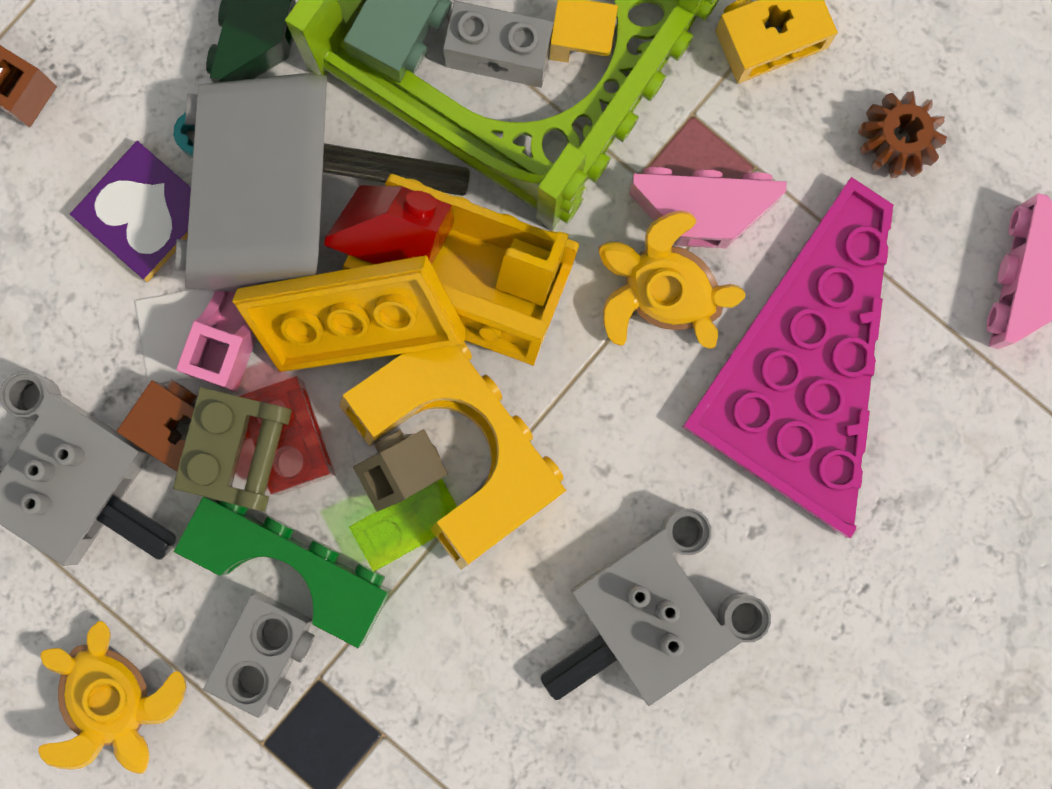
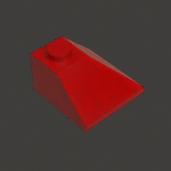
M359 185L326 235L324 246L372 264L427 255L432 265L454 223L452 205L435 199V197L427 192L413 191L402 186Z

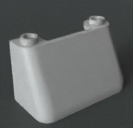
M302 73L198 84L197 95L187 94L185 125L195 126L187 240L177 239L175 271H185L186 289L236 292L237 288L316 275L320 238L327 89L326 75Z

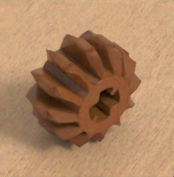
M914 91L907 92L901 101L894 93H889L882 99V106L877 104L870 106L866 111L869 121L863 122L860 125L858 134L869 139L860 147V153L867 155L875 153L877 156L871 165L872 170H879L886 163L889 164L891 178H898L904 169L911 177H915L923 171V164L932 166L939 159L935 149L941 148L946 143L947 136L936 131L945 122V116L936 115L930 117L928 111L933 106V99H927L918 106L916 105ZM897 128H900L899 134L905 130L910 136L906 143V137H903L901 140L897 139L894 134Z

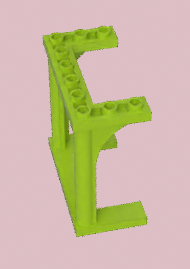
M298 0L286 17L285 22L309 71L318 75L327 76L328 73L332 74L536 209V221L553 231L560 220L566 224L571 221L584 200L582 195L586 189L584 186L586 181L589 179L596 183L611 160V157L605 153L615 138L624 142L639 119V116L633 113L643 97L650 102L652 101L667 77L661 73L662 69L670 57L676 61L680 60L694 38V35L688 32L698 17L706 21L719 0H613V3L618 5L616 46L613 57L602 79L584 99L573 107L555 116L531 122H506L484 117L463 107L408 70L401 83L348 55L344 39L366 0ZM651 3L659 6L664 16L658 23L652 26L641 27L629 20L628 13L636 5ZM632 38L642 40L653 39L652 41L642 43L637 48V53H640L638 55L630 54L627 50V44ZM625 71H631L627 78L622 73ZM607 82H615L618 85V91L608 93L604 85ZM600 102L608 105L604 112H602ZM579 117H586L591 121L592 126L590 127L588 124H585L582 135L584 141L580 146L579 137L572 128V125ZM551 130L563 133L568 141V144L555 163L547 159L542 149L543 137ZM493 133H501L503 138H499ZM527 135L532 138L530 146L532 158L523 153L526 150V146H519L513 143L517 137Z

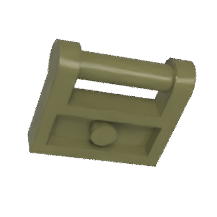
M200 387L173 489L266 512L270 496L265 495L282 426L283 424H289L292 410ZM250 416L263 420L245 489L243 490L232 487Z

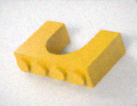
M465 342L463 345L401 354L343 394L339 405L369 447L412 416L431 409H448L461 413L480 428L490 450V469L487 479L477 493L437 521L431 528L433 534L460 570L567 491L561 484L564 477L555 462L548 456L542 458L530 441L533 440V435L525 422L517 415L511 417L501 404L500 400L503 397L496 383L486 374L481 377L469 360L472 359V354Z

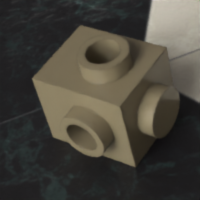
M401 429L374 443L378 453L353 466L376 512L409 498L448 475L436 447L431 443L424 429L405 438Z

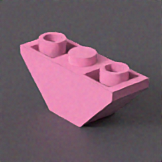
M648 167L642 169V174H633L629 195L653 221L668 213L679 210L690 212L695 216L696 224L674 242L676 246L726 249L786 193L787 182L773 181L771 174L760 172L743 174L742 179L722 178L723 173L716 170H697L692 172V176H674L671 169Z
M1036 194L1022 203L1021 206H1017L1011 216L1008 232L1014 238L1010 254L1004 256L998 271V283L1003 284L999 303H994L987 320V331L992 332L989 347L1000 349L1014 344L1052 321V201L1047 195Z

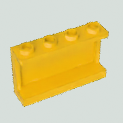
M389 174L385 186H402L413 191L427 192L435 197V199L452 205L454 223L432 267L467 331L465 341L534 366L572 270L579 243L567 239L559 268L544 306L495 289L501 263L506 249L511 247L514 238L551 251L558 232L546 231L519 221L512 215L497 213L473 204L463 197L452 196L427 187L417 180ZM348 255L343 265V270L373 264Z

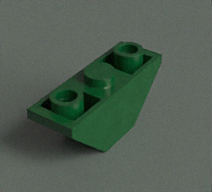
M222 0L218 13V24L222 27L218 45H211L206 61V71L210 74L212 82L254 79L288 59L293 37L285 19L296 5V1Z

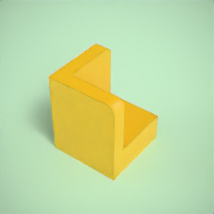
M558 0L549 60L569 63L571 51L601 56L610 55L618 5L589 0Z
M559 231L551 251L514 238L511 247L506 249L495 289L544 306L559 268L569 234Z

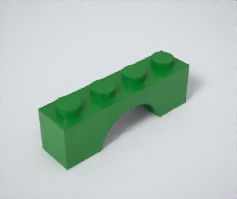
M202 497L173 552L218 576L228 575L243 563L257 557H269L283 561L293 567L303 577L309 587L313 602L312 625L358 649L364 645L392 591L382 585L385 579L384 575L360 563L353 570L337 562L336 560L340 553L313 539L311 544L307 546L291 538L295 529L273 517L267 516L263 523L247 515L248 508Z

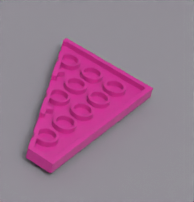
M853 177L846 182L682 426V428L845 538H851L857 528L855 516L858 490L862 484L863 471L861 464L862 456L866 449L870 414L868 403L871 377L874 376L876 358L874 351L875 343L879 336L883 301L881 290L884 265L887 264L888 231L891 229L894 206Z

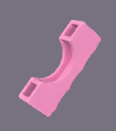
M215 291L205 311L193 322L176 370L190 377L237 393L257 338L232 302L236 292Z

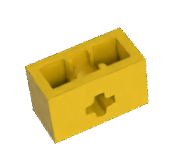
M737 0L723 10L724 14H721L715 29L737 84L826 50L838 34L824 0H757L754 2L752 0ZM769 21L772 27L766 29L765 24ZM776 27H782L781 33H778Z

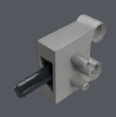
M17 372L10 375L3 382L0 389V401L3 408L13 416L32 420L35 423L4 469L0 470V525L62 566L78 565L104 525L155 559L162 560L166 557L175 544L177 538L175 534L122 500L151 455L116 432L113 428L63 397L58 385L53 380L30 372ZM36 384L40 391V398L38 403L28 410L23 403V394L29 386Z
M678 509L669 513L664 518L659 530L570 590L599 632V635L542 673L540 677L542 684L553 699L560 700L609 665L618 661L646 704L650 706L740 643L755 642L762 639L768 632L771 625V614L767 605L761 599L745 593H735L728 596L720 604L717 621L672 555L674 552L681 555H694L707 547L711 539V525L706 516L695 509ZM682 517L692 519L698 527L696 541L687 547L679 545L673 537V526ZM749 603L756 613L755 623L746 631H737L732 624V613L738 605Z

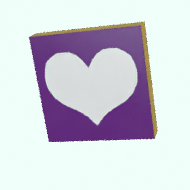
M137 140L73 209L70 215L146 282H149L176 252L177 239L187 240L191 187Z

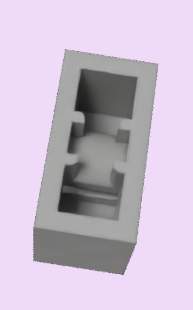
M454 0L443 47L446 67L542 88L550 54L554 22Z

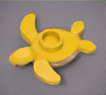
M682 210L671 212L652 222L646 231L645 250L637 253L634 248L617 241L605 242L598 247L599 256L604 266L613 274L626 277V284L614 291L607 298L603 307L604 328L608 338L614 344L619 346L625 344L629 319L636 310L648 323L659 328L670 330L693 328L698 342L703 347L714 348L718 339V328L713 321L721 315L723 307L733 308L745 299L746 294L739 285L727 284L718 286L713 273L701 258L684 248L672 246L681 235L696 224V218L690 212Z
M98 621L88 631L87 645L76 646L70 654L61 648L43 650L40 656L43 665L48 670L61 674L58 686L59 710L65 723L77 736L67 741L47 743L39 746L38 752L41 759L48 766L58 769H81L96 759L104 745L113 746L114 755L123 768L136 774H144L149 764L150 752L148 744L138 731L142 724H160L174 716L185 696L187 689L185 678L180 672L175 671L154 694L147 696V686L138 668L127 658L108 649L111 632L109 627L102 621Z

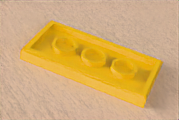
M427 255L237 288L232 300L279 372L463 345L467 333Z

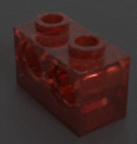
M295 376L239 396L265 403L282 401L286 408L292 410L289 424H283L267 484L271 495L279 496L336 476L305 383L302 379ZM250 416L244 440L252 439L254 447H256L263 419ZM296 448L303 457L302 469L296 475L286 477L279 468L280 456L286 450Z

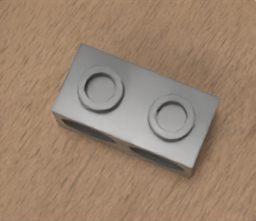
M260 592L250 595L203 690L257 718L267 713L270 707L278 710L292 683L285 679V676L293 660L302 663L314 641L315 635L308 632L312 624V618ZM270 619H278L287 627L288 638L282 647L270 645L264 637V627ZM245 666L255 667L262 673L264 686L260 693H250L243 688L240 675Z

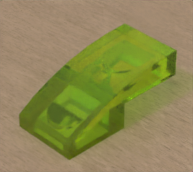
M441 478L409 498L381 511L374 512L349 526L371 569L375 572L435 539L436 536L431 531L432 526L458 506Z

